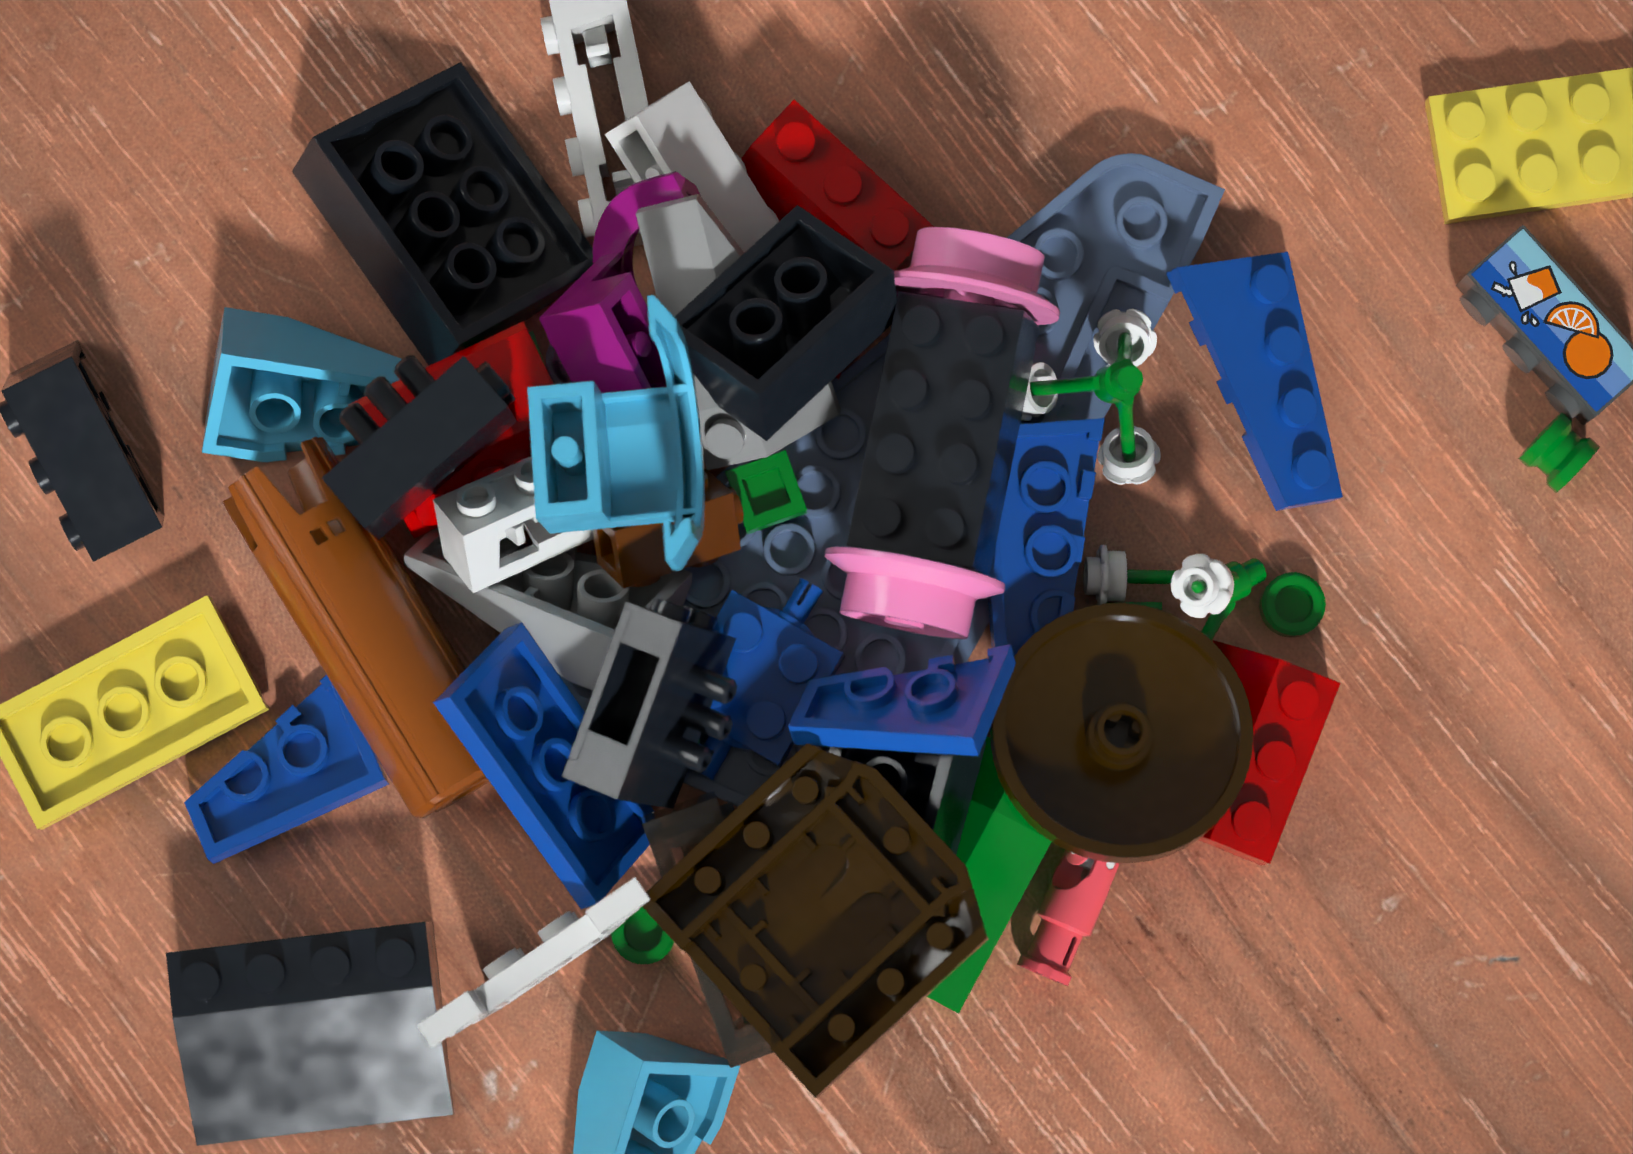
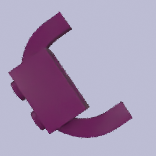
M676 171L636 182L621 191L609 203L600 217L595 231L593 265L539 318L551 346L555 349L572 383L594 381L602 393L667 387L660 354L650 336L648 307L637 287L634 276L633 248L640 230L636 217V212L639 208L696 194L700 195L697 186Z

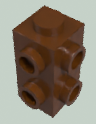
M704 469L705 517L703 535L684 568L705 567L715 563L720 556L741 550L738 524H741L744 519L741 501L732 487H726L707 469ZM663 523L592 530L598 564L623 589L649 586L656 583L661 576L678 571L671 569L666 562Z

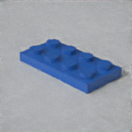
M522 622L505 628L433 702L581 909L591 907L601 901L665 828V825L651 805L617 800L562 777L585 711Z

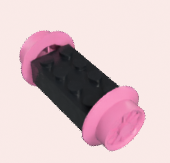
M928 227L922 228L917 232L910 268L894 271L897 302L847 541L848 547L826 548L824 555L825 558L847 574L840 607L842 615L870 624L916 634L949 639H968L975 601L1004 593L1005 584L989 576L1040 328L1038 325L1055 323L1059 320L1060 310L1055 305L1038 294L1045 258L1044 254L1039 250L1021 242L993 234L958 228Z

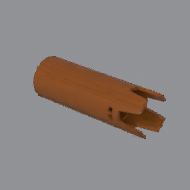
M314 437L301 442L300 446L305 458L288 471L289 478L304 513L299 515L258 466H255L228 487L232 496L222 502L411 815L417 818H425L433 812H439L490 782L433 703L466 668L385 536L377 539L367 531L322 480V477L335 467L339 461L323 437Z

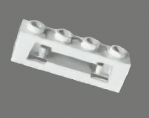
M549 0L552 16L540 18L547 54L560 53L564 76L553 78L560 116L573 115L577 137L565 139L572 176L585 174L589 198L578 200L585 238L595 236L599 219L611 201L606 199L602 180L604 177H609L590 80L586 64L579 65L575 44L585 41L590 68L611 64L612 59L606 33L616 30L621 57L613 58L625 120L646 108L648 101L627 0ZM627 170L612 173L616 196L625 188L635 183ZM640 230L635 239L634 246L643 245Z
M532 456L433 499L443 557L472 593L594 539L592 530L550 534L536 519ZM524 530H526L534 544L500 558V540L507 537L519 546L525 542Z

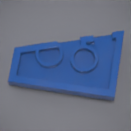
M1011 644L988 648V659L955 664L953 655L928 659V669L893 675L892 671L888 668L880 667L809 680L788 725L795 745H806L808 743L814 746L979 756L1016 665Z
M327 675L320 680L321 685L296 707L292 705L275 720L277 724L250 749L239 752L184 802L206 857L212 864L389 785L379 760Z

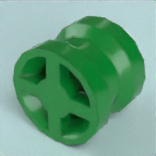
M1561 412L1531 442L1518 459L1527 467H1537L1546 475V484L1557 493L1585 466L1600 446L1592 438H1581L1572 430V420Z

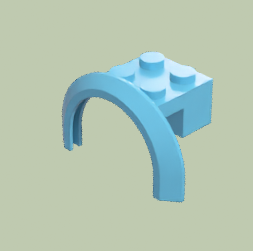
M654 295L647 296L650 336L659 351L667 387L602 393L594 381L528 387L536 519L550 534L663 523L666 562L671 569L682 570L700 542L704 529L705 483L700 418L690 355L682 329L677 320Z

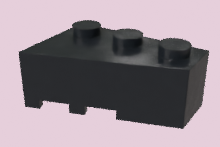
M77 340L10 373L1 390L6 400L0 402V413L15 438L23 434L26 436L36 457L28 460L29 466L42 491L46 495L55 491L61 501L66 514L60 516L59 521L72 547L76 551L85 547L94 562L162 528L164 515L130 446L125 444L109 414L112 409L102 391L97 392L81 362L86 356Z

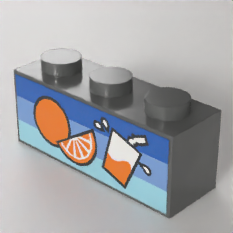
M1524 225L1519 227L1456 285L1464 294L1460 297V302L1464 309L1482 326L1490 323L1506 340L1502 345L1504 352L1520 370L1525 373L1533 370L1549 388L1545 395L1559 414L1563 412L1571 420L1575 417L1582 425H1585L1633 384L1632 343Z

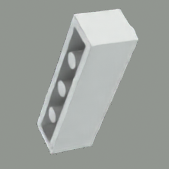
M690 81L658 99L605 134L635 183L674 171L694 183L702 199L744 253L779 222L776 214L766 205L749 178L743 161L733 152L716 125L709 106L698 96Z

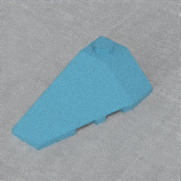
M225 307L214 360L202 453L259 462L287 460V452L303 451L300 446L302 441L314 437H323L335 455H345L347 446H357L360 444L339 421V414L349 406L348 404L365 397V387L379 376L385 377L390 384L400 380L395 375L394 368L402 359L289 317Z

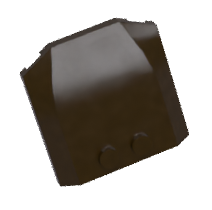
M808 743L646 892L650 901L642 906L675 944L690 956L771 1046L770 1049L814 1098H818L988 940L969 871L965 864L877 769L824 751Z

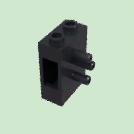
M408 355L395 366L394 373L415 396L411 402L407 403L385 377L379 376L365 387L364 394L386 418L387 422L379 427L359 403L355 402L351 403L339 414V421L360 445L326 473L322 480L360 524L377 539L383 537L517 422L508 407L516 398L512 395L510 388L486 361L475 369L468 359L463 356L435 380L415 356Z
M657 597L653 598L650 608L630 602L625 603L562 777L617 800L674 809L688 768L701 773L711 763L712 753L710 748L698 744L701 733L718 740H723L730 734L733 725L731 716L711 708L713 700L727 704L733 700L737 692L736 681L723 675L736 638L714 630L718 621L717 617L685 605L679 606Z

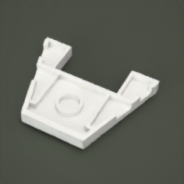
M635 877L585 911L586 914L581 918H578L575 912H566L537 932L544 942L526 955L521 948H513L483 969L489 979L475 990L466 991L417 1024V1027L431 1048L438 1045L447 1037L454 1036L469 1025L475 1024L502 1009L607 938L627 918L635 914L641 906L650 901V898Z

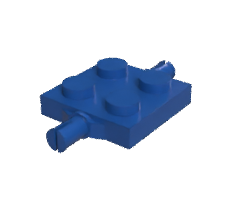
M803 578L798 580L797 586L782 611L776 608L762 607L732 590L717 615L718 621L714 630L736 638L723 675L736 681L737 692L731 702L723 704L713 700L711 706L712 709L731 716L733 722L731 732L726 738L718 740L708 736L703 745L710 748L713 755L709 767L701 773L711 780L715 779V775L731 747L738 750L753 751L781 767L794 745L788 725L808 681L834 676L845 658L843 652L816 638L804 624L824 591L814 584L811 586L809 581Z

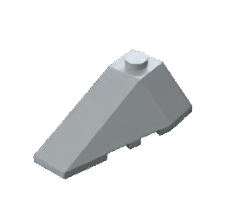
M438 528L427 532L404 554L405 566L500 633L505 628L522 622L559 675L592 691L596 685L625 603L630 602L650 608L653 598L657 597L681 606L684 604L692 584V573L682 569L661 576L656 583L649 586L623 589L598 564L596 555L577 552V547L472 593L443 557ZM506 537L500 540V558L530 545L521 544L517 546Z

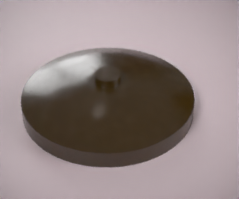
M1127 603L1093 605L1074 610L1048 623L1032 635L1014 656L1016 665L990 726L993 761L999 780L1016 810L1036 831L1054 844L1069 852L1102 862L1139 863L1156 860L1183 850L1198 841L1218 823L1237 798L1250 766L1253 749V723L1249 701L1243 684L1227 657L1215 643L1188 622L1167 612L1143 605Z

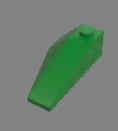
M987 736L985 739L987 743L956 856L968 868L988 940L927 996L958 1014L1051 844L1050 840L1036 831L1022 817L1008 798L999 780L993 761L990 738Z

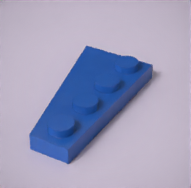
M1281 252L1182 266L1167 272L1166 275L1175 294L1182 292L1194 318L1189 324L1199 346L1201 347L1206 344L1221 376V379L1216 381L1222 396L1226 404L1232 403L1246 430L1242 435V439L1275 510L1280 511L1327 503L1342 498V490L1289 253Z
M1105 418L1020 424L989 576L1005 584L1004 593L988 597L992 648L1011 644L1015 656L1027 640L1042 627L1058 617L1072 612L1074 609V592L1079 563L1082 561L1085 542L1084 531L1089 501L1092 499L1096 475L1094 470Z

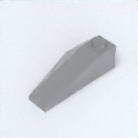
M699 194L639 208L636 212L657 299L673 317L744 254ZM693 374L700 418L703 460L707 470L768 457L835 418L841 411L832 382H830L768 441H765L719 408Z

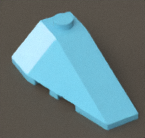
M597 1030L578 1090L573 1154H695L702 1140L711 1145L721 1128L740 1065L732 1060L647 1033Z

